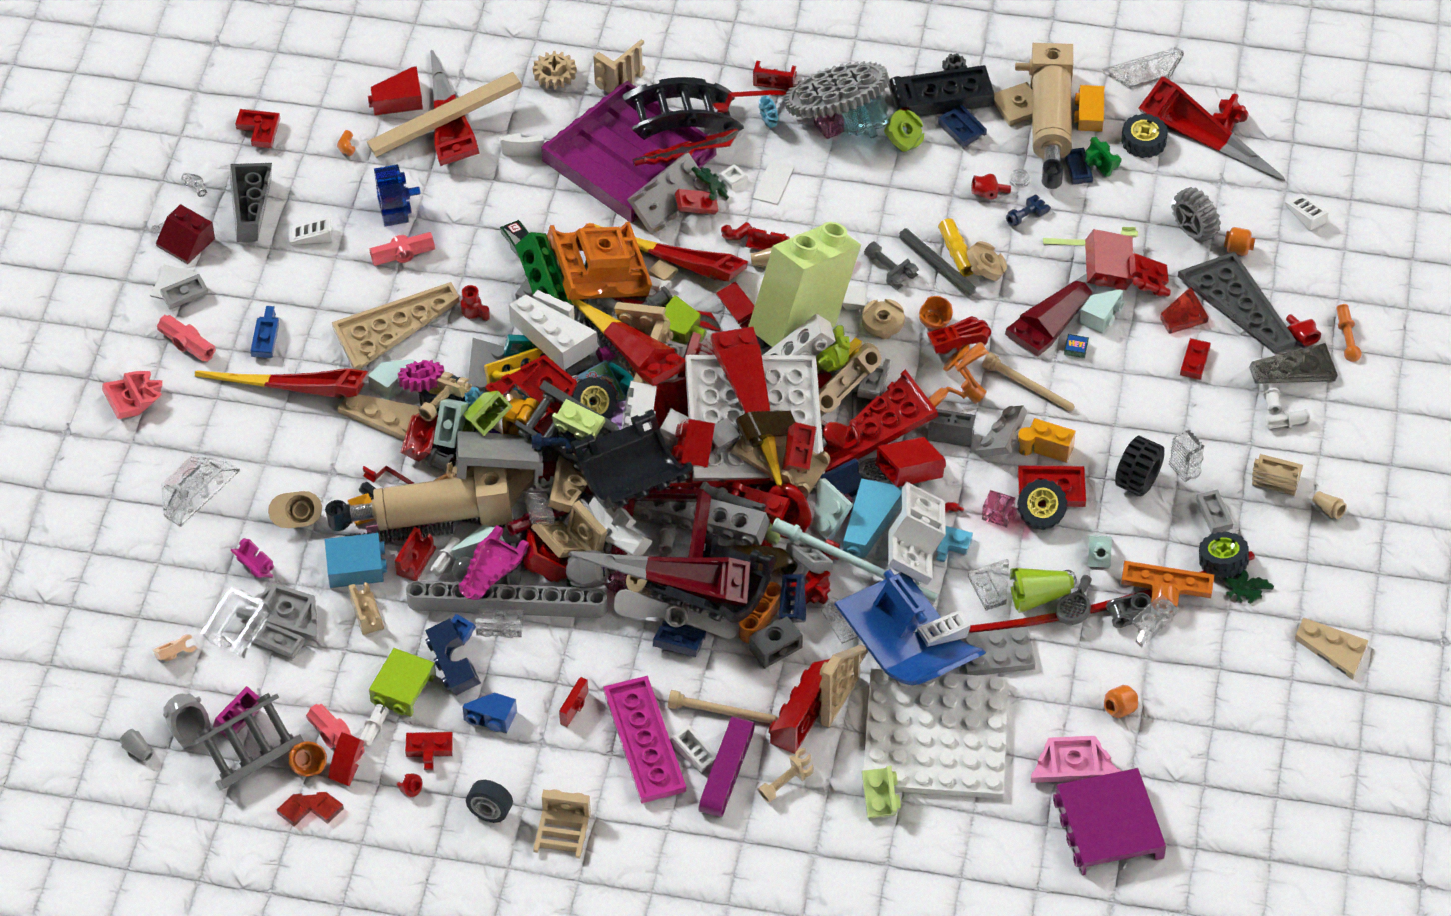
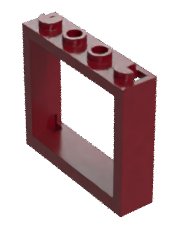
M671 486L670 489H664L659 492L654 489L649 491L647 497L637 500L636 497L628 500L629 504L621 507L633 518L635 501L697 502L689 558H703L711 496L704 489L696 487L683 489L678 486ZM612 545L611 554H628L617 546Z

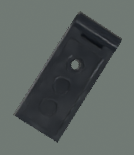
M986 65L904 77L895 76L890 79L888 84L895 110H910L917 116L944 113L953 109L957 110L960 108V105H963L966 109L994 105L995 94Z

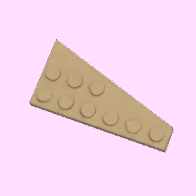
M452 282L334 321L332 322V328L352 368L360 370L459 303V296Z

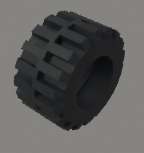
M1140 435L1135 437L1126 447L1118 464L1115 475L1116 486L1140 497L1145 495L1154 484L1162 467L1165 452L1164 446Z

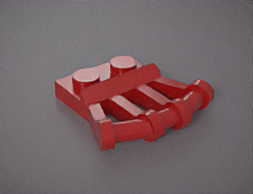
M970 316L953 325L928 332L927 335L935 353L946 354L954 348L959 351L964 345L981 342L985 346L991 335V329L985 320H979L977 317Z

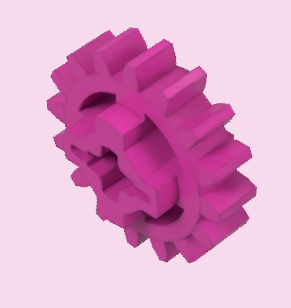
M422 360L419 363L414 361L411 364H406V368H401L398 373L399 385L403 387V390L410 389V392H421L424 389L430 391V389L438 387L437 379L441 378V375L445 372L444 366L440 365V362L433 363V360Z

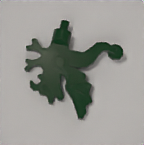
M695 166L691 168L701 182L709 185L711 192L709 198L712 201L717 199L718 195L720 197L723 196L726 200L730 198L726 194L728 191L725 189L724 181L720 182L718 180L719 176L716 173L712 175L709 168L702 166L700 167L701 170Z
M1246 570L1242 571L1238 580L1232 577L1220 578L1225 582L1224 585L1233 589V591H1227L1226 596H1229V599H1231L1236 594V602L1239 601L1240 603L1243 601L1241 596H1245L1246 599L1249 598L1248 603L1250 604L1257 599H1262V591L1260 589L1273 590L1274 585L1269 583L1267 579L1252 577L1248 580L1249 575Z

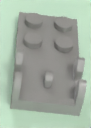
M689 153L683 154L627 199L650 234L667 226L666 223L680 215L675 197V192L678 189L706 191L709 189V185L701 182L691 168L694 166L698 169L699 167Z

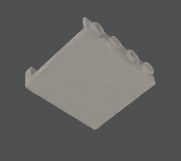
M457 431V478L466 479L467 465L533 469L534 483H538V476L543 475L542 450L536 451V449H532L531 437L527 440L521 435L487 433L483 436L479 432Z

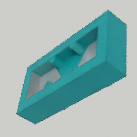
M508 334L504 353L505 356H513L538 347L525 335Z

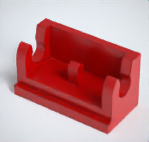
M756 61L753 69V86L789 90L795 84L797 66L792 65L791 72L779 71L778 69L761 68V61Z
M735 281L716 292L717 297L725 305L738 324L742 323L740 327H749L755 306Z
M419 413L413 414L400 453L418 462L428 456L434 442L438 415L432 421H426Z
M797 422L789 426L782 470L797 469L798 473L810 470L817 427Z
M414 527L395 559L396 575L412 581H418L436 550L431 534H428L425 539L421 536V530Z

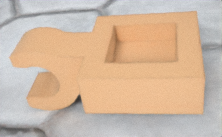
M183 635L176 641L173 640L153 649L155 657L159 660L164 659L166 662L176 658V654L182 650L186 652L195 651L197 649L195 645L186 647V641L191 639L192 635Z

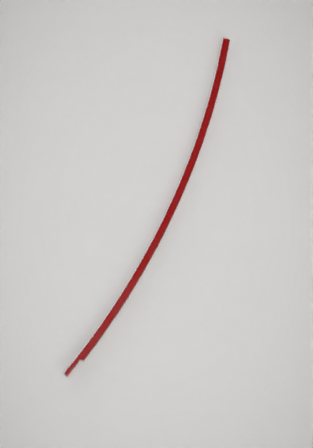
M1249 551L1250 561L1255 558V555L1252 551ZM1150 589L1137 592L1145 593L1150 598L1152 597V591ZM1110 600L1092 604L1090 614L1107 610L1106 604ZM1056 612L1021 619L970 625L968 633L1020 628L1060 620L1057 618Z

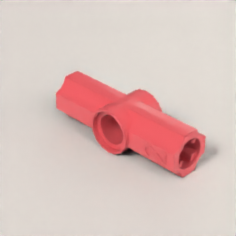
M431 232L409 238L406 235H398L390 243L369 248L375 266L394 260L406 263L416 254L434 250L435 244Z
M164 315L160 318L157 330L170 338L178 350L181 352L187 350L201 361L208 362L213 358V354L216 351L215 346L201 337L194 326L191 324L185 326L171 315Z
M315 704L306 714L307 720L320 732L321 738L329 748L336 747L341 732L351 735L346 723L340 718L336 719L323 704ZM362 747L356 762L361 759L365 752L364 747Z

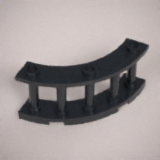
M674 77L661 79L659 83L650 86L644 84L623 94L624 101L635 111L637 110L640 123L633 126L632 130L643 140L657 133L680 127H701L718 133L738 129L739 131L744 129L740 122L731 117L729 108L728 112L719 113L714 111L713 103H725L728 94L731 92L728 88L716 82L711 84L702 78ZM681 97L684 110L670 112L666 99ZM690 98L703 100L706 110L693 109ZM658 101L662 114L648 119L644 106ZM734 132L733 134L729 135V136L726 137V138L728 139L729 137H731L732 135L736 134L737 132Z

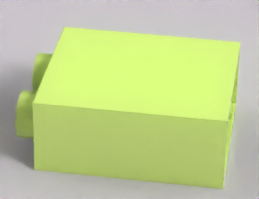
M826 222L819 227L802 234H797L793 238L774 245L749 327H754L755 334L771 347H774L815 314L831 322L832 328L835 327L861 244L847 234V230L843 225L836 222Z

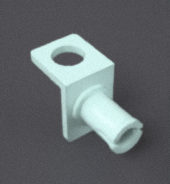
M1088 535V566L1109 568L1111 566L1112 537Z

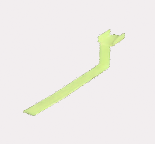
M1122 227V235L1132 236L1133 238L1138 237L1136 227ZM1043 238V244L1085 245V240Z

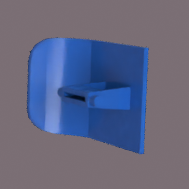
M891 569L883 574L886 578L885 580L843 598L834 604L883 671L891 678L903 684L919 685L986 654L983 648L971 646L960 639L927 647L917 629L941 618V616L913 579L902 572L894 575Z

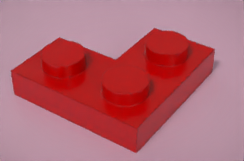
M240 109L235 123L236 129L254 131L251 138L252 146L272 148L281 119L280 113Z

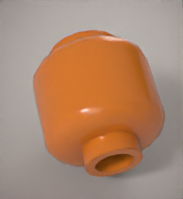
M1232 227L1230 231L1226 232L1224 247L1227 248L1228 253L1235 252L1237 255L1246 256L1249 250L1254 249L1256 238H1252V232L1249 229Z
M1120 685L1105 694L1104 708L1113 717L1122 718L1136 711L1138 708V695L1130 686Z

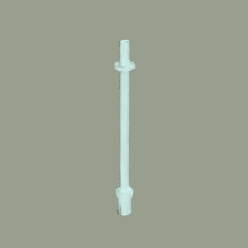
M779 518L775 519L771 531L789 538V541L799 540L884 580L886 579L883 575L886 570L803 533L797 524L793 526ZM915 581L926 598L936 602L939 594L919 586L920 582Z

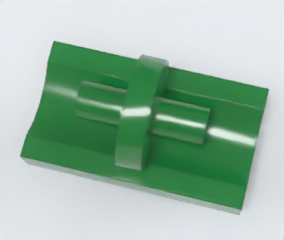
M1091 137L1090 146L1085 151L1087 156L1085 162L1089 166L1095 165L1105 177L1110 176L1113 169L1119 168L1122 159L1118 154L1112 155L1110 153V145L1106 141L1100 142L1097 137Z

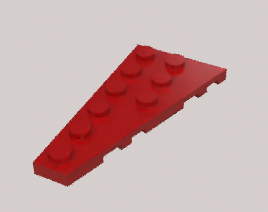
M906 369L900 374L901 377L895 383L891 382L881 396H877L854 418L864 417L863 423L857 426L860 431V442L855 448L846 450L832 447L829 444L823 448V451L827 452L830 456V463L825 473L853 459L858 460L877 450L878 446L886 445L938 417L936 408ZM853 430L848 435L847 442L855 439Z

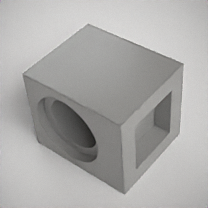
M729 418L715 424L711 451L715 456L734 446L740 437L739 428L735 423H731Z

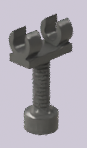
M875 241L871 242L864 251V255L869 259L874 260L876 258L891 270L887 273L886 282L895 290L904 286L901 284L904 281L901 277L902 274L905 273L911 279L919 275L916 273L919 270L914 263H910L908 258L897 266L881 252L882 247Z

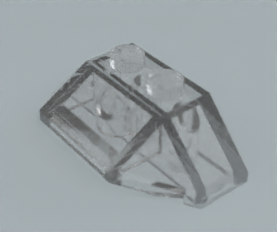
M1174 47L1103 68L1102 73L1133 92L1141 91L1145 86H1155L1162 76L1170 79L1184 56V51Z
M191 456L161 484L164 517L181 527L240 472V468L224 458Z

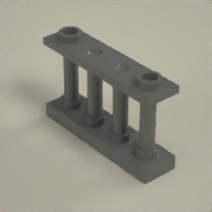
M544 381L539 387L543 393V400L526 425L518 420L515 425L519 430L518 434L529 440L530 437L532 438V435H536L537 432L533 429L549 405L554 402L563 405L566 399L598 415L600 414ZM605 418V423L595 440L620 430L618 425ZM554 423L551 424L544 436L541 435V438H553L558 429L554 426ZM545 446L573 463L572 467L581 472L575 455L572 453L566 454L565 446ZM588 447L583 453L584 456L591 454Z
M267 693L256 699L258 704L211 731L207 727L196 734L198 738L192 742L194 745L204 742L221 773L219 774L221 779L215 782L219 790L227 788L291 751L296 744L304 742L300 734L293 737L292 733H288L271 703L279 698L278 694L270 696ZM264 707L281 738L279 740L281 744L275 748L272 745L269 746L252 716L253 712ZM241 719H244L261 749L259 751L261 756L254 760L252 756H248L232 727V724ZM224 730L241 761L239 763L241 767L235 771L232 768L229 769L211 737Z

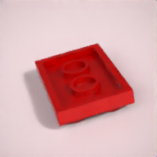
M1018 465V497L1022 489L1029 482L1032 483L1037 479H1047L1048 481H1054L1055 484L1062 487V491L1066 494L1067 507H1086L1084 466ZM1042 500V502L1038 503V506H1046V501Z

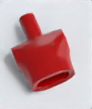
M994 174L974 175L971 191L974 195L993 200L997 198L998 192L1010 194L1011 186L998 184Z
M1292 314L1286 317V321L1291 324L1287 328L1296 341L1304 346H1310L1320 340L1321 332L1317 330L1313 319L1299 321Z

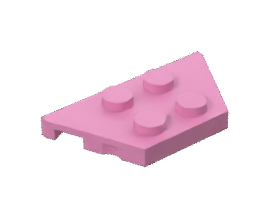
M1096 736L1048 738L1044 751L1038 759V764L1031 774V783L1076 781L1120 772L1121 770L1117 769L1111 762V756L1101 747V743Z

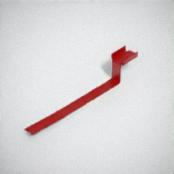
M788 90L730 92L725 103H713V107L718 109L717 112L719 113L728 112L733 97L786 95Z
M366 466L362 468L363 472H365L363 477L373 483L387 471L407 484H414L413 481L388 466L382 468L377 474Z

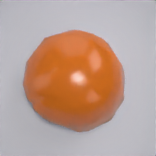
M941 296L928 297L919 310L920 322L926 328L932 330L946 327L953 315L952 304Z
M304 741L296 744L291 749L289 765L293 772L300 776L318 775L327 765V754L324 748L317 743Z

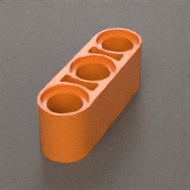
M769 582L757 607L747 618L739 622V638L744 643L749 644V637L754 632L765 629L778 612L781 597V586L778 583Z

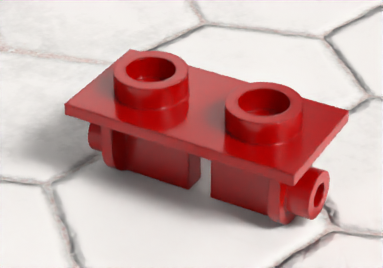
M753 227L748 229V240L745 247L765 250L790 239V237L786 236L785 233L771 232L767 234V231Z

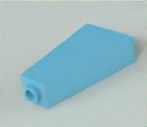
M861 479L844 537L843 551L856 557L866 558L901 508L903 486L896 487L892 484Z

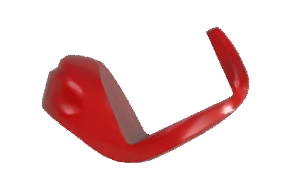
M860 416L856 419H851L849 426L838 422L827 423L823 428V436L827 444L846 450L855 448L860 442V431L857 426L863 423L864 417ZM853 430L855 439L847 442L848 435Z

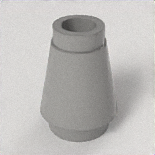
M129 729L120 738L122 748L142 762H147L153 756V752L139 731Z

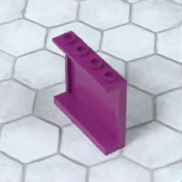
M1138 768L1057 784L1056 794H1053L1054 806L1060 810V823L1062 828L1066 827L1067 844L1069 848H1073V861L1075 867L1080 868L1082 876L1086 875V867L1153 853L1155 860L1164 859L1166 844Z

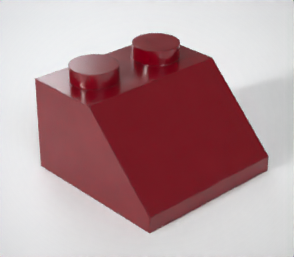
M180 204L166 217L156 241V246L184 263L189 264L215 240L213 223Z

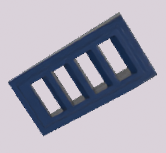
M803 574L782 576L779 620L788 616L793 623L806 622L805 580ZM790 583H797L796 586L790 587ZM790 592H796L794 596H790Z

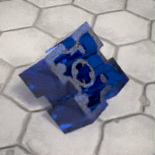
M398 164L374 168L377 198L384 227L408 223V214L412 213L410 201L406 200H409L410 196L420 195V187L408 188L404 186L406 184L405 173L400 172Z

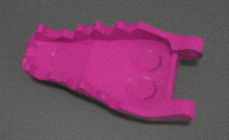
M496 525L492 532L474 550L467 575L459 583L460 593L468 599L479 600L495 582L513 571L521 563L529 542L522 540L517 549L499 540L503 533V528Z

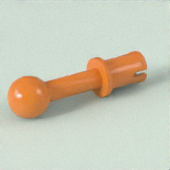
M1341 304L1336 307L1339 320L1338 329L1343 330L1347 346L1344 356L1348 361L1355 362L1361 358V350L1358 346H1355L1352 333L1355 322L1351 318L1348 304Z

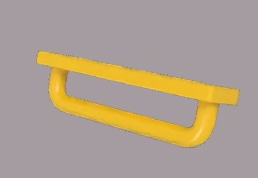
M535 348L485 364L484 370L487 384L491 382L493 384L500 380L502 376L520 370L521 361L524 358H528L530 363L539 358L543 351ZM509 364L510 371L502 372L503 366Z

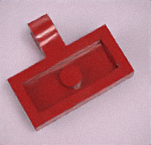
M453 732L406 733V757H423L424 770H433L434 756H453Z

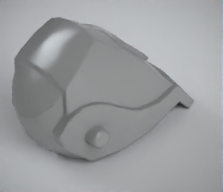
M586 550V551H583V552H589V553H602V554H605V553L602 552V551H596V550ZM574 557L568 559L566 574L571 585L578 588H599L608 584L609 568Z
M190 693L173 696L166 703L163 713L169 729L183 748L195 746L192 741L198 738L196 735L198 732L209 727L210 731L212 730L208 713L200 703L201 698L199 696L195 698Z

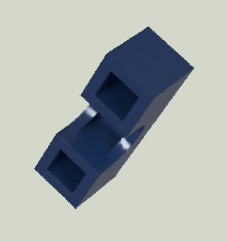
M450 618L425 630L428 636L425 639L430 651L434 650L436 658H434V662L438 670H442L445 675L442 681L447 690L451 689L457 696L481 684L473 664L467 657L459 661H451L453 651L464 645L456 625Z

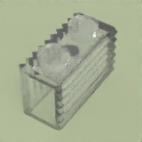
M1191 430L1175 436L1172 439L1169 465L1184 482L1200 476L1202 473L1201 465L1204 459V445H1202V442H1199V439H1196V436H1193L1194 433H1191Z

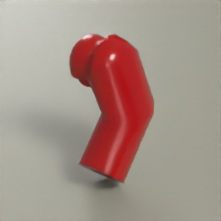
M745 222L737 229H732L730 225H724L721 227L722 237L726 240H740L747 235L748 229H752V226L748 222Z

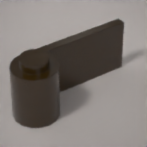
M791 410L752 411L736 419V424L745 444L751 447L760 446L767 437L787 436L789 426L795 423Z

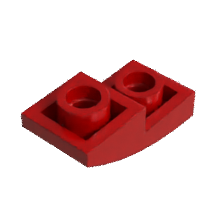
M341 732L332 757L328 775L329 779L350 787L359 766L356 764V760L365 741Z

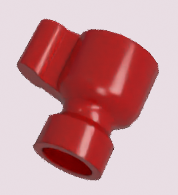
M473 285L465 286L462 289V315L468 319L480 317L483 321H488L490 319L489 307L482 304L478 288Z

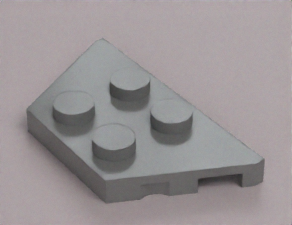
M273 583L263 593L252 598V603L243 609L239 607L236 610L238 618L245 620L254 618L262 622L266 621L300 635L305 639L317 641L316 599L314 595Z

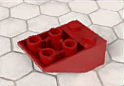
M686 419L677 424L675 437L678 438V444L673 446L672 455L680 465L684 466L687 462H691L693 467L708 468L715 423Z

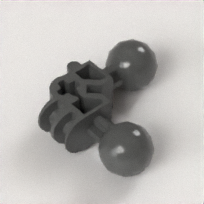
M505 526L502 537L505 543L517 549L522 540L527 541V530L511 536ZM464 556L455 560L452 566V575L458 583H461L467 575L472 557ZM523 559L513 571L500 578L494 584L519 585L521 574L525 571Z

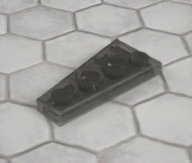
M1326 343L1252 361L1249 366L1255 384L1336 381L1338 377Z

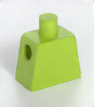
M674 295L665 307V316L670 321V331L674 333L672 341L686 345L693 332L701 334L699 342H702L707 331L699 327L700 313Z
M499 391L485 392L463 413V416L479 433L485 436L513 406Z

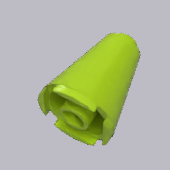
M1011 568L1010 580L1014 579L1013 586L1010 587L1011 594L1018 613L1026 612L1071 593V589L1074 588L1073 576L1069 575L1067 571Z

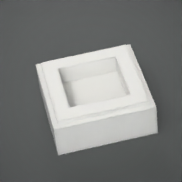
M733 164L719 173V179L723 180V183L733 190L748 181V175Z

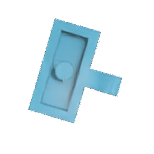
M945 526L946 535L938 545V555L936 560L942 562L946 561L949 551L966 555L973 538L972 532Z

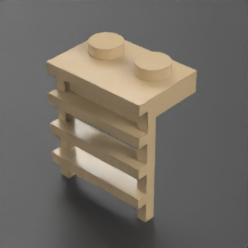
M639 40L615 61L600 52L593 56L595 85L610 94L625 81L633 84L636 76L642 77L645 66L642 65L641 46L644 44V40Z
M1260 454L1259 459L1255 458L1252 485L1295 496L1303 465Z
M543 789L541 797L543 810L533 852L538 853L539 847L576 852L575 858L580 859L586 838V830L588 829L589 817L591 816L590 796L582 793L561 792L556 789ZM546 823L581 828V832L544 826ZM542 835L579 841L578 843L542 839Z

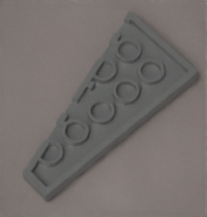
M1235 252L1178 271V277L1274 352L1278 353L1296 345L1295 338Z

